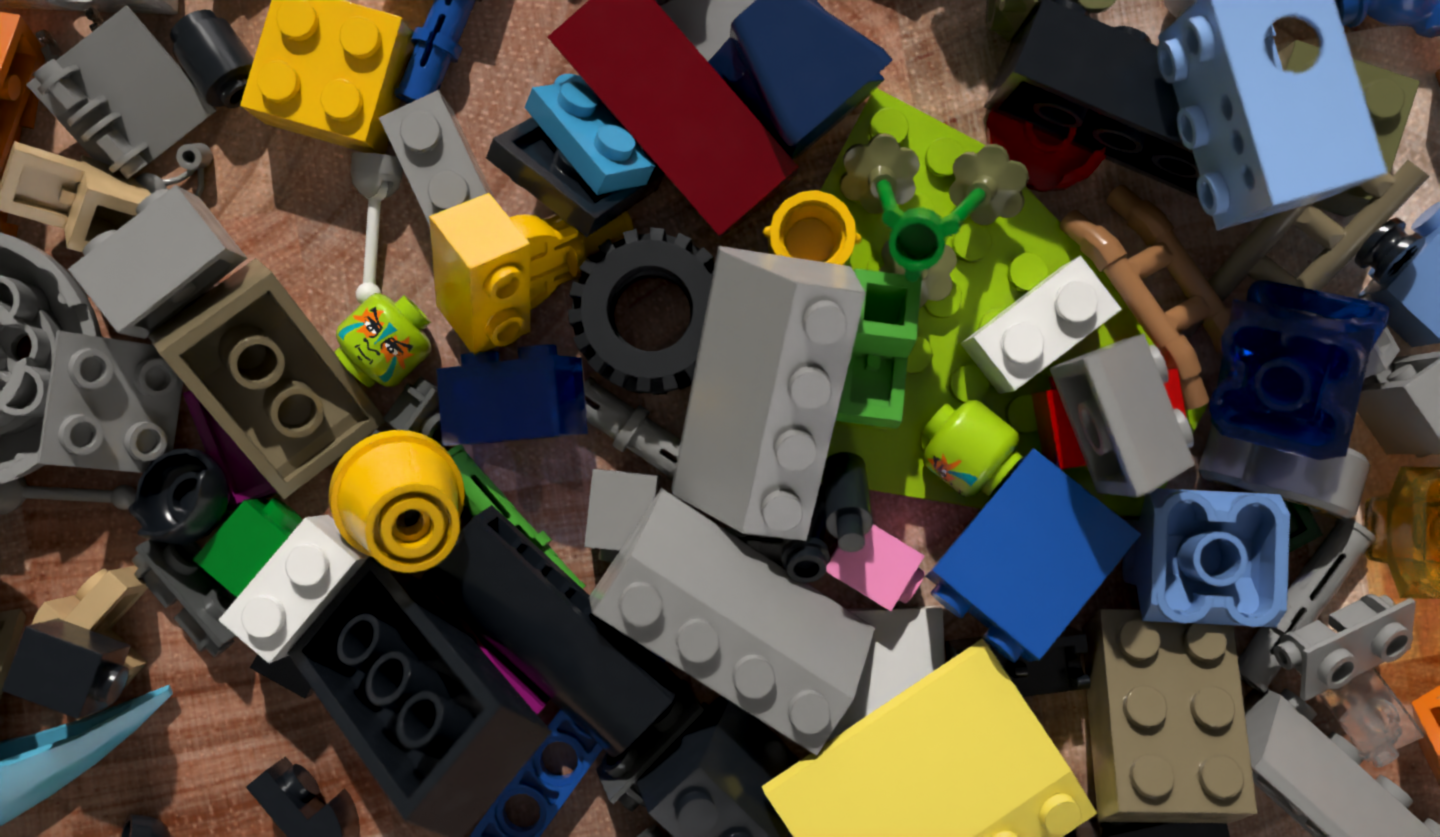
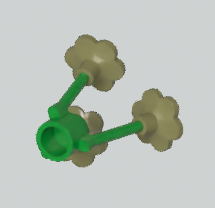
M882 133L875 135L867 145L855 144L846 150L843 157L846 172L840 179V187L847 199L860 201L867 213H883L882 221L892 231L889 240L884 244L881 251L884 265L879 272L902 274L910 282H915L919 277H922L919 307L921 308L928 299L933 301L943 300L952 290V280L949 274L955 268L957 258L954 250L950 246L945 245L947 237L958 233L960 225L969 216L975 223L980 225H989L999 216L1005 218L1016 216L1024 206L1025 200L1022 189L1028 183L1029 174L1025 165L1009 159L1005 148L998 144H988L978 153L965 152L955 160L953 173L956 180L950 186L949 195L951 201L957 207L948 216L941 218L933 210L922 207L912 208L903 212L898 208L897 204L907 203L915 194L916 187L913 177L920 167L919 158L912 149L900 148L894 136Z

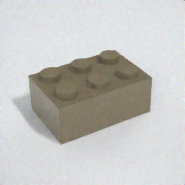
M1100 609L1082 627V632L1087 636L1089 651L1084 654L1085 674L1091 680V686L1087 689L1098 822L1232 823L1257 814L1234 625L1142 621L1140 609Z

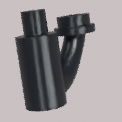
M839 452L826 458L822 483L819 487L807 541L793 539L781 551L782 565L793 580L809 583L824 576L826 566L830 562L829 547L822 541L826 527L831 535L838 538V546L843 551L856 552L864 547L865 534L872 528L873 518L866 464L859 455L851 452Z

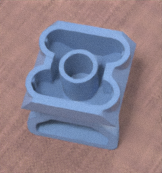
M1156 488L1145 494L1140 516L1126 520L1129 525L1141 533L1140 537L1123 556L1122 575L1125 583L1134 585L1137 588L1142 621L1277 627L1285 615L1288 594L1290 513L1280 494Z

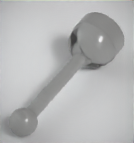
M22 477L5 484H0V515L8 514L17 509L26 498L113 503L118 509L127 510L135 502L136 490L130 485H120L114 490L28 486L25 478Z

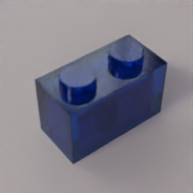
M557 345L519 347V359L500 361L499 352L496 351L478 352L475 355L473 353H465L460 355L461 366L436 369L443 446L478 445L588 434L582 358L558 356Z

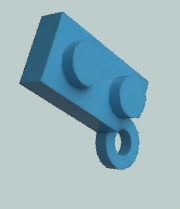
M562 74L556 78L552 85L532 87L525 109L596 195L647 184L655 164L635 142L633 136L622 127L601 102L602 100L581 76Z

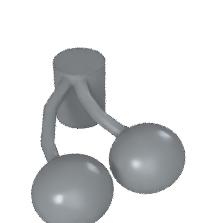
M203 143L182 145L177 150L176 159L181 167L187 169L186 172L170 179H161L155 174L144 173L136 177L135 180L145 186L152 194L158 190L167 189L166 186L182 182L197 169L198 188L195 195L201 197L204 189V168L212 162V151Z

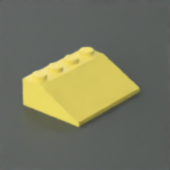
M983 639L824 744L818 755L814 753L809 754L761 786L793 837H1063L1098 814L1074 773Z

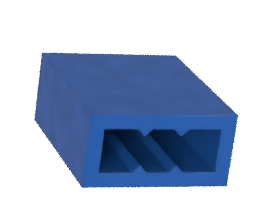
M1033 448L925 577L936 585L930 592L931 595L946 609L959 618H963L968 611L988 628L983 638L1000 654L1012 662H1016L1020 656L1028 662L1036 661L1043 657L1140 537L1141 533Z

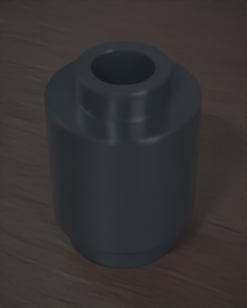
M206 9L187 14L173 26L170 32V39L174 43V56L210 106L240 107L253 64V56L226 19L218 18L213 11Z

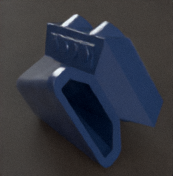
M755 0L734 19L730 28V37L708 62L793 160L801 156L878 88L885 80L879 72L890 64L893 59L881 46L827 12L817 0Z

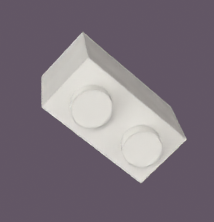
M1079 256L1061 266L960 344L999 394L1007 393L1021 387L1121 310V307L1085 260Z
M329 515L305 517L221 616L219 621L266 662L272 663L289 656L287 654L369 556L353 548L342 537L334 519Z

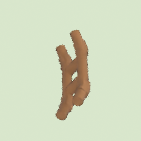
M1125 185L1117 186L1107 198V205L1128 221L1127 225L1140 235L1147 246L1150 245V247L1129 259L1126 258L1128 253L1114 235L1103 226H1096L1079 210H1072L1063 218L1060 223V229L1081 247L1080 251L1093 261L1100 272L1104 271L1150 340L1162 354L1167 369L1178 368L1185 410L1196 409L1209 402V397L1200 376L1202 369L1196 352L1185 335L1180 336V333L1200 321H1204L1202 325L1210 335L1215 351L1220 353L1230 381L1243 380L1255 374V369L1246 347L1248 340L1239 318L1231 307L1227 308L1172 231L1174 229L1172 223L1149 200H1142ZM1165 267L1187 297L1185 301L1166 312L1162 310L1142 281Z

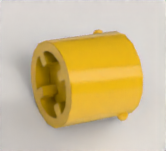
M818 190L799 192L786 199L774 213L771 226H767L763 230L764 236L768 238L769 254L838 265H846L853 252L854 245L859 244L862 240L861 235L856 233L855 220L848 207L834 195Z

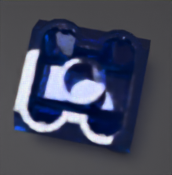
M1259 280L1254 282L1248 289L1246 301L1233 299L1229 323L1221 337L1223 356L1217 388L1213 391L1209 400L1210 412L1212 414L1210 422L1223 436L1311 459L1325 460L1346 456L1369 356L1387 326L1390 314L1389 307L1377 302L1274 281Z

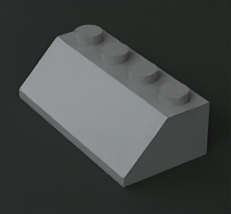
M718 247L671 488L672 495L741 533L807 541L866 295L851 266L729 247Z
M663 488L660 489L589 596L592 614L815 755H818L855 698L875 631L872 625L808 583L798 582L790 578L785 568Z
M1253 688L1243 699L1254 784L1313 837H1440V824L1431 818H1427L1422 823L1408 810L1414 801L1404 790L1381 774L1374 779L1359 766L1365 759V756L1354 745L1336 732L1332 731L1327 737L1311 722L1317 716V713L1296 694L1286 688L1280 694L1271 690L1261 693Z

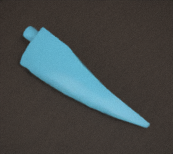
M170 685L78 721L76 720L31 735L0 741V827L58 792L109 754L134 733L173 694Z

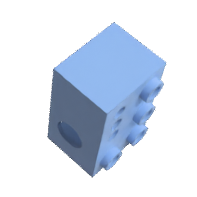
M1197 0L1158 36L1160 42L1157 50L1159 69L1165 81L1173 84L1180 107L1177 115L1179 135L1183 144L1188 149L1193 150L1200 174L1197 181L1199 201L1203 210L1209 216H1213L1217 231L1319 202L1387 173L1334 0ZM1297 17L1308 22L1316 31L1320 41V52L1317 61L1308 71L1293 74V71H1283L1273 39L1276 34L1272 23L1277 19Z

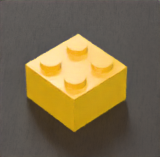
M271 0L240 106L266 125L364 153L385 154L389 138L379 117L399 108L401 100L395 97L394 91L400 84L415 47L411 42L413 31L403 17L344 0Z

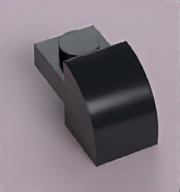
M286 756L266 769L246 786L248 791L287 837H359V817L354 801L348 791L344 788L325 804L318 796L320 789L310 772L299 764L292 765Z

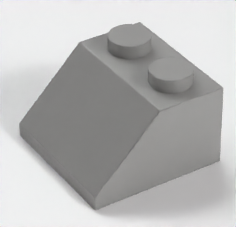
M1144 334L1123 339L1049 368L1097 493L1138 497L1151 492L1195 465L1188 449L1194 444L1192 430L1184 414L1179 409H1173L1164 384L1169 380L1165 360L1155 345H1148Z

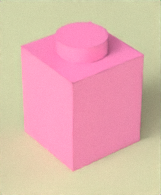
M874 524L870 531L865 534V545L859 551H843L838 546V538L835 539L829 549L830 562L826 566V572L889 611H892L898 600L904 604L908 603L925 575V571L919 568L925 556Z

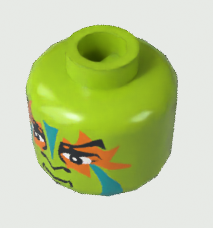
M374 293L339 324L336 329V339L340 346L334 353L345 368L365 386L371 388L375 383L386 387H394L429 356L431 343L423 330L431 321L406 295H403L395 302L384 294Z
M977 400L965 402L957 410L946 403L932 417L922 431V434L931 440L924 452V464L964 497H972L981 491L990 497L1023 458L1016 451L1020 441L1019 433L986 405Z

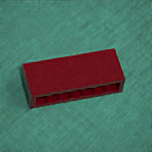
M589 0L547 37L720 237L744 222L797 176L798 165L655 0Z

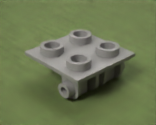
M128 5L124 6L59 59H52L33 73L35 78L26 84L93 159L110 165L108 169L112 173L119 170L127 180L217 111L214 106H210L205 101L192 80Z
M57 330L37 463L144 473L151 461L174 449L183 381L161 357L154 345Z

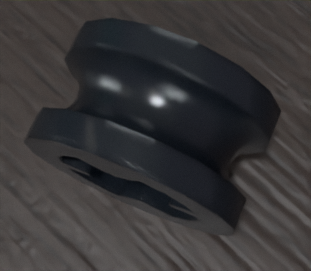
M1398 217L1390 219L1377 229L1365 241L1354 259L1360 268L1373 267L1375 270L1374 279L1380 284L1387 283L1400 274L1415 259L1425 244L1426 239L1419 233L1406 234L1404 231L1406 223Z

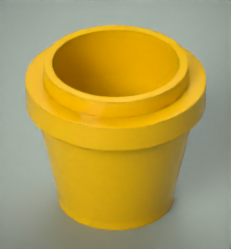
M390 430L361 440L345 453L337 464L330 481L329 505L338 531L353 548L375 558L389 569L407 573L419 572L440 563L455 546L460 530L459 518L464 505V483L459 468L441 444L418 432ZM409 509L420 512V517L414 525L401 527L396 524L397 517L402 512Z

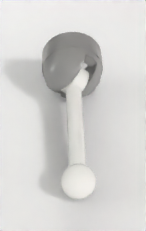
M354 152L351 155L350 172L352 184L359 194L368 199L363 284L356 290V299L359 304H362L370 295L381 293L376 285L381 201L390 197L399 189L403 168L397 156Z

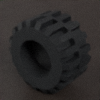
M651 227L648 234H638L636 229L622 232L623 239L613 244L610 239L606 240L598 246L600 253L593 260L588 257L579 268L582 272L579 282L572 283L569 295L573 299L572 309H568L569 324L573 327L575 333L573 339L578 350L587 359V363L597 373L614 385H618L627 391L638 394L650 393L661 395L673 390L685 389L692 385L715 267L713 256L704 247L701 250L692 244V238L681 233L674 237L667 235L665 229ZM646 278H663L674 282L685 293L690 305V321L684 335L674 345L659 351H644L628 344L619 334L614 319L616 303L624 290L633 283Z

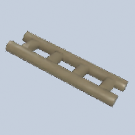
M1407 160L1394 175L1387 172L1359 184V187L1373 197L1344 228L1315 207L1313 203L1267 216L1259 223L1208 280L1222 302L1247 275L1278 298L1252 327L1239 318L1248 340L1246 347L1252 363L1358 253L1365 241L1384 225L1430 177L1427 173ZM1293 225L1325 248L1297 279L1266 256ZM1200 321L1181 334L1190 338L1204 321Z

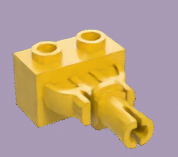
M490 193L431 215L429 220L436 306L474 357L497 346L509 345L520 336L530 332V310L549 297L559 284L581 275L580 266L587 257L600 252L599 245L608 239L611 240L612 244L623 239L622 232L633 230L632 220L628 212L625 211L590 236L585 237L577 229L565 223L557 214L544 219L535 215L508 217Z

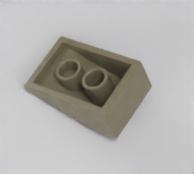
M256 258L148 335L161 357L283 500L386 422L378 408L339 361L337 355L275 275Z

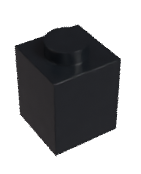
M59 618L28 625L25 627L1 691L80 719L107 708L108 705H112L118 699L129 675L128 667L123 665L131 645Z

